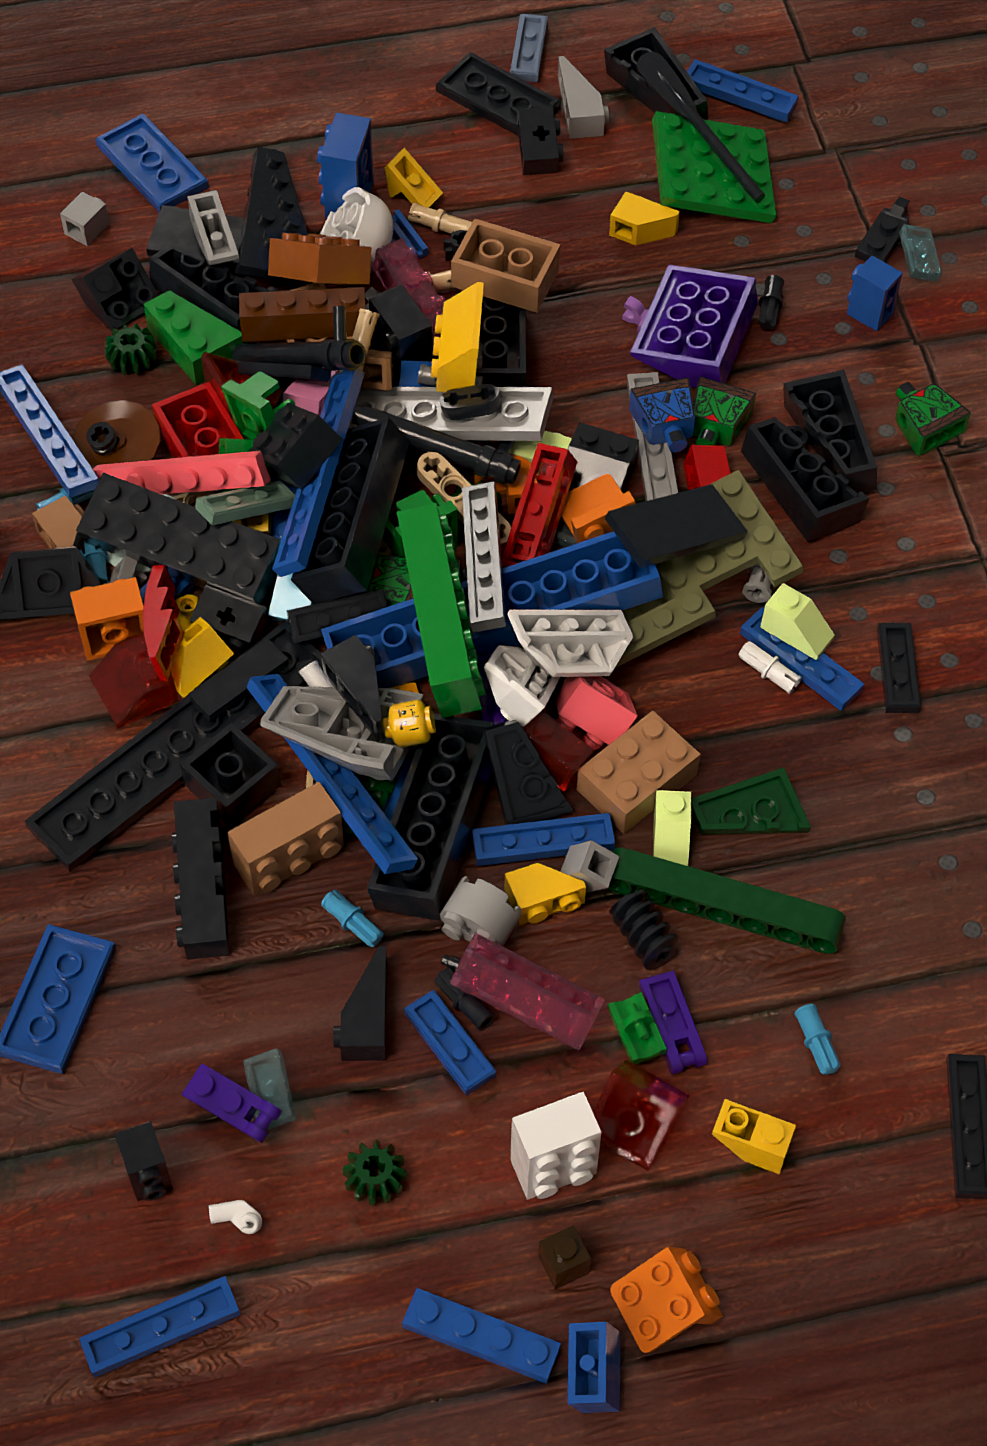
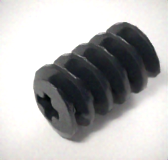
M643 889L621 898L611 907L609 912L612 915L613 922L620 926L621 934L627 937V943L632 948H635V955L639 959H643V967L646 970H653L667 964L676 956L678 949L673 948L679 938L676 934L665 936L670 931L671 926L669 923L657 925L663 919V914L660 911L650 914L656 904L653 900L644 902L649 893Z

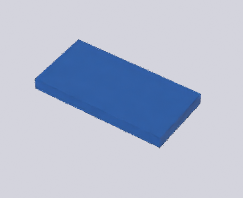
M144 113L95 138L96 146L159 213L162 205L174 207L187 200V196L196 195L209 188L208 180Z
M48 924L0 1032V1057L63 1074L116 949L115 943Z

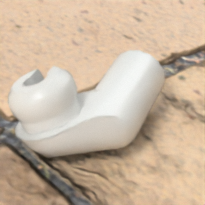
M244 1200L209 1205L211 1224L231 1221L246 1234L256 1233L262 1226L260 1213Z

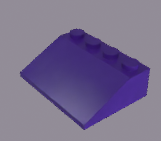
M668 265L630 351L631 357L675 379L689 378L691 387L697 388L700 376L726 383L758 304L756 278Z

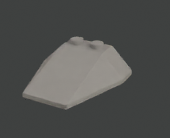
M283 686L261 718L262 727L359 775L370 776L376 780L393 781L412 747H398L394 743L393 738H386L385 732L384 740L378 742L334 687ZM378 688L382 723L383 718L388 717L391 705L411 700L423 702L424 694L393 688Z

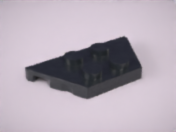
M79 546L12 551L0 579V620L73 614L75 612L70 592L88 586L95 587L103 584Z

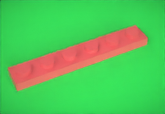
M261 451L102 464L92 469L99 481L102 474L106 473L159 494L266 486L270 481Z

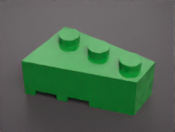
M170 290L143 304L147 328L196 386L236 365L232 358L233 350L240 343H246L242 341V333Z

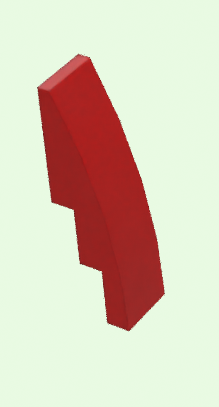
M155 565L152 567L145 592L143 627L149 658L162 682L168 681L184 631L177 619L180 609L174 599L176 587L166 566Z

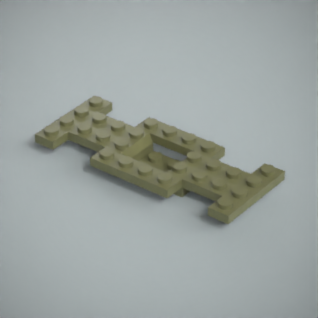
M739 470L711 484H713L748 532L745 538L656 563L655 566L660 576L663 597L622 611L634 637L616 667L715 618V610L703 592L707 588L757 563L774 587L803 573V565ZM522 645L515 646L523 649Z

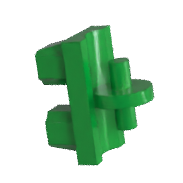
M642 992L626 1000L608 1004L607 1009L632 1065L649 1061L666 1053L667 1048Z

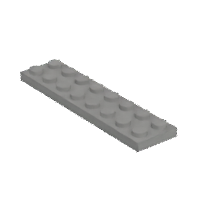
M360 387L353 415L358 406L364 407L368 405L462 440L542 441L554 395L552 387H497L502 401L501 408L497 412L485 416L449 420L443 416L439 402L440 397L445 392L436 391V387H392V390ZM353 416L350 420L349 428L357 426L355 424H352Z

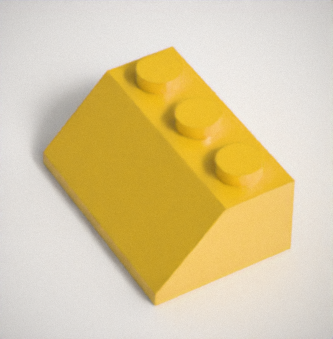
M477 282L445 301L443 315H436L435 333L441 334V337L434 336L433 355L439 356V359L432 358L431 378H437L436 391L446 392L452 389L475 386L483 282Z

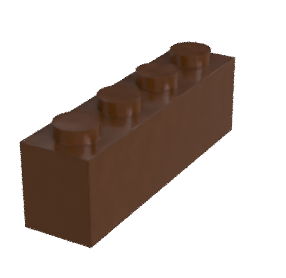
M364 287L239 293L242 341L334 337L333 306H346L347 337H351L355 330L359 309H365Z

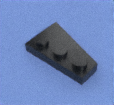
M517 720L483 728L505 825L541 821L574 811Z

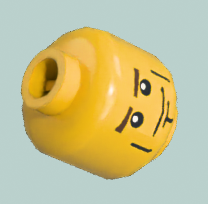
M420 700L393 704L389 709L388 717L383 718L386 738H393L394 743L400 748L428 743L431 734L436 732L431 706H425Z

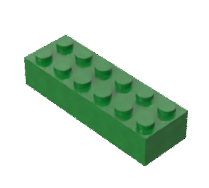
M437 503L398 511V522L430 686L441 718L480 710L482 707L479 696L486 694L478 668V655L472 639L473 632L466 610L468 608L460 581L462 577L458 560H456L455 556L456 548L452 532H450L447 515H440Z

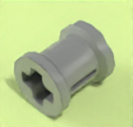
M757 563L749 567L750 578L748 583L744 585L742 593L752 602H768L772 595L770 589L771 582L766 574H762L763 570Z

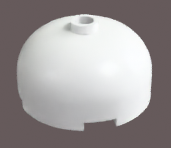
M354 187L342 196L345 202L338 208L336 213L330 212L320 234L360 239V245L372 247L371 274L389 252L393 236V219L389 208L380 198L360 187Z

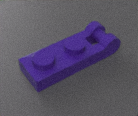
M674 970L641 979L639 988L667 1048L664 1055L671 1075L683 1072L684 1067L694 1065L696 1068L707 1065L703 1045ZM687 1043L689 1051L678 1053L676 1046Z
M201 1063L181 1094L191 1102L260 1143H263L268 1136L266 1130L273 1120L277 1121L283 1112L275 1105L253 1094ZM258 1110L260 1112L254 1123H251L250 1120Z

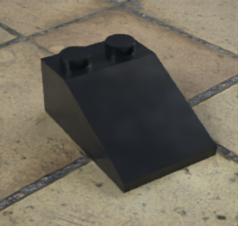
M579 422L568 446V450L578 461L569 491L604 474H610L624 494L637 464L639 440Z

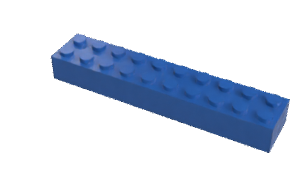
M614 531L502 568L506 627L475 632L472 639L478 656L493 654L499 645L511 647L521 645L507 615L509 610L623 611L663 597L659 573L655 564L640 568ZM466 580L461 582V585L464 589L468 607L466 610L469 616L468 584ZM414 599L321 629L327 650L354 635L364 645L369 644L377 657L375 668L378 688H391L428 676Z

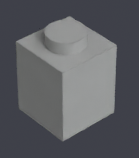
M81 192L60 213L64 234L86 246L109 225L106 204L101 199L92 197L84 192Z
M592 840L570 846L560 872L584 881L586 893L605 889L609 886L619 856Z

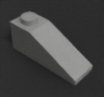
M558 56V82L569 139L604 136V124L609 123L608 106H603L601 94L565 56Z
M217 190L187 196L191 224L197 242L209 265L239 259V254Z

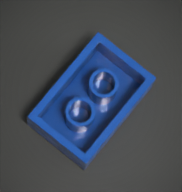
M336 112L332 124H328L326 127L325 144L319 146L317 153V163L321 164L319 184L323 185L320 204L325 208L326 219L331 211L336 213L338 208L342 206L345 202L342 196L350 189L360 187L369 193L372 190L374 171L371 118Z

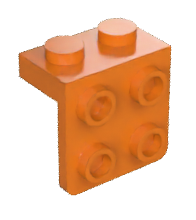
M604 474L569 491L561 517L575 541L580 543L613 532L605 520L608 511L633 505L635 500L629 491L624 494L622 493L610 474Z
M666 1247L613 1283L610 1288L614 1301L640 1350L644 1353L654 1352L695 1323L713 1324L723 1317L718 1308L720 1301L716 1292L711 1286L705 1284L699 1273L701 1265L698 1259L687 1249Z

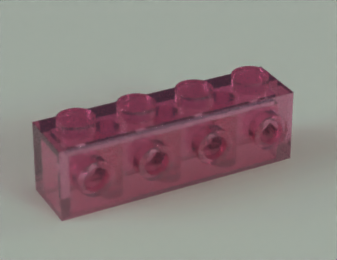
M401 238L376 249L373 269L386 290L401 284L432 324V346L434 347V336L441 337V334L435 333L436 315H443V307L446 300L435 291L430 274L427 271H423L420 267L415 250L412 247H408L404 239ZM433 355V359H439V356Z
M476 932L450 981V984L460 988L463 992L491 1004L496 1009L516 1017L530 1027L537 1028L558 1039L561 1043L580 1050L605 999Z

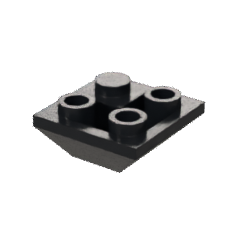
M129 248L100 262L71 279L85 305L110 331L121 327L144 313L143 304L159 296L133 248Z

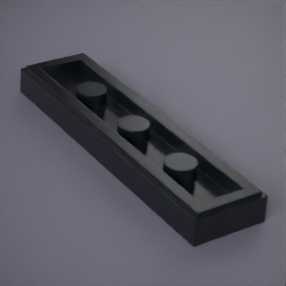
M948 1054L946 1063L955 1198L987 1199V1077L985 1055Z

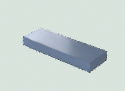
M520 14L510 74L523 81L538 83L548 16Z

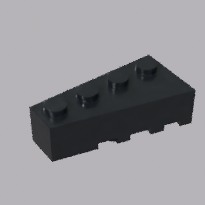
M655 27L604 49L606 73L653 112L658 111L679 115L663 101L637 71V62L642 55L649 52L662 55L687 89L698 114L702 119L708 120L707 99Z
M169 244L149 258L150 280L156 290L162 294L170 290L240 332L239 293L280 291L272 286L268 289L257 285V280L246 276L242 279L230 273V268L223 265H209L205 263L204 257L173 244Z
M845 370L783 383L785 409L796 425L807 432L809 444L816 454L818 453L826 460L825 466L834 474L838 475L841 473L850 481L848 486L857 493L877 490V466Z
M776 417L748 426L741 448L742 454L807 542L860 523L870 499L862 491L859 493L855 492L848 486L850 481L841 473L836 475L825 466L826 460L818 453L813 454L803 447L804 442Z
M206 798L174 801L176 832H172L173 853H177L178 863H173L174 882L179 884L180 894H175L176 915H181L182 925L176 926L177 946L184 947L187 960L230 956L223 832L217 799Z

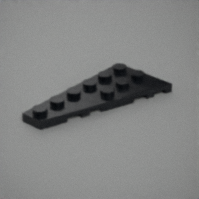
M258 146L253 154L250 173L251 184L247 192L249 197L244 211L241 230L242 241L238 249L239 261L236 265L235 273L301 286L314 283L268 275L270 238H282V233L308 234L284 152Z

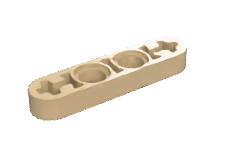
M427 452L423 454L417 463L418 478L434 495L438 493L445 503L451 500L458 509V519L464 524L462 493L452 497L445 493L444 488L449 484H456L461 489L472 485L439 453ZM428 464L430 467L437 465V474L433 470L426 472V465ZM439 476H440V477L442 478V480H441L440 483L438 484V480H439ZM498 512L499 531H503L502 539L500 538L502 551L505 549L511 525Z

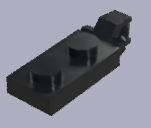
M899 196L891 210L885 207L883 212H880L857 247L855 257L867 261L871 256H874L883 262L887 261L907 229L910 217H907L906 214L910 200Z

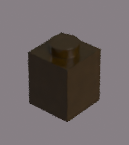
M574 1225L539 1241L538 1257L555 1290L589 1274L591 1257Z

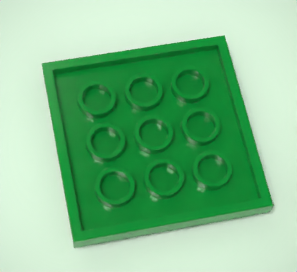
M655 111L652 125L662 206L773 223L776 217L765 130L704 120L765 194L764 199L756 203L687 119L681 115Z

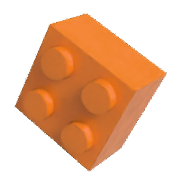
M136 577L118 579L112 583L95 587L88 586L70 592L87 661L147 647L143 627L144 607Z

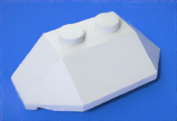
M509 610L507 613L518 641L530 660L552 677L609 676L634 637L622 610Z
M499 645L484 666L496 704L501 708L502 715L509 721L517 720L522 727L545 707L560 677H552L534 664L525 650L519 647Z

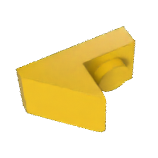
M405 148L384 167L389 196L391 198L402 192L411 204L417 203L429 208L443 194L440 188Z

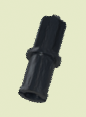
M770 275L766 278L764 293L759 298L761 309L758 324L766 331L768 328L773 329L776 326L778 311L783 305L781 294L784 280L778 275Z
M450 968L441 970L434 980L435 984L453 1002V1008L456 1011L461 1010L479 1031L486 1029L494 1021L496 1015L476 996V989L473 987L469 988Z

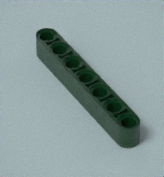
M615 848L612 851L619 856L607 888L612 892L626 896L645 889L649 893L648 897L644 900L645 902L653 900L656 905L820 953L832 954L838 950L846 921V916L839 910L634 850Z

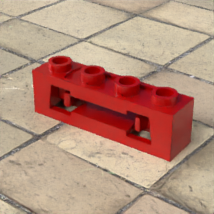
M542 443L537 444L503 552L502 568L550 553L578 463L568 449ZM515 543H517L516 551H515V554H514V553H513V550H514V547H515Z

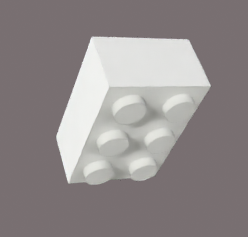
M584 1092L512 1118L510 1160L527 1200L536 1196L538 1199L550 1197L558 1191V1188L571 1183L573 1186L582 1185L590 1181L593 1175L597 1173L601 1130Z

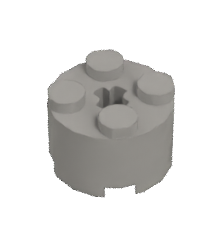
M464 876L440 913V918L444 923L441 930L454 940L463 938L473 943L472 948L475 952L483 957L490 958L493 952H499L503 948L523 915L522 910L519 906H515L513 909L506 903L509 895L496 886L482 879H477L475 884L469 883L468 877Z

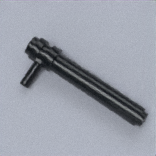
M333 306L334 339H326L323 342L240 343L233 350L232 358L236 364L240 361L311 365L322 367L328 371H353L364 364L366 350L362 343L357 340L347 339L346 306Z
M368 405L364 407L358 406L355 410L352 424L359 426L389 417L410 441V448L423 453H439L448 462L475 471V475L483 478L493 477L495 482L503 485L506 482L513 485L516 481L521 467V460L515 459V455L510 453L515 441H501L498 449L488 445L482 447Z

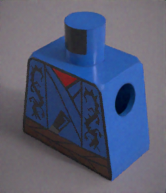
M689 378L631 388L629 410L647 441L652 445L667 442L671 452H679L685 449L687 446L686 438H690L693 435L695 423Z

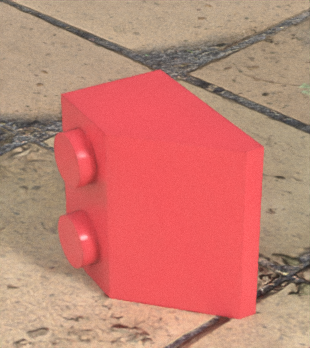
M602 676L565 677L555 701L559 719L564 724L573 729L579 726L587 731L586 735L592 741L601 746L604 743L610 745L625 733L638 716L629 693Z

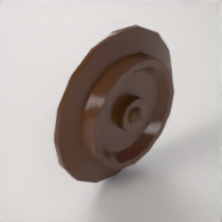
M125 400L112 401L90 410L78 422L72 440L92 469L102 464L148 461L155 458L160 446V426L152 412L141 404ZM99 422L110 424L118 438L116 448L104 455L95 453L86 438L87 430L93 424ZM105 434L99 436V442L106 440Z

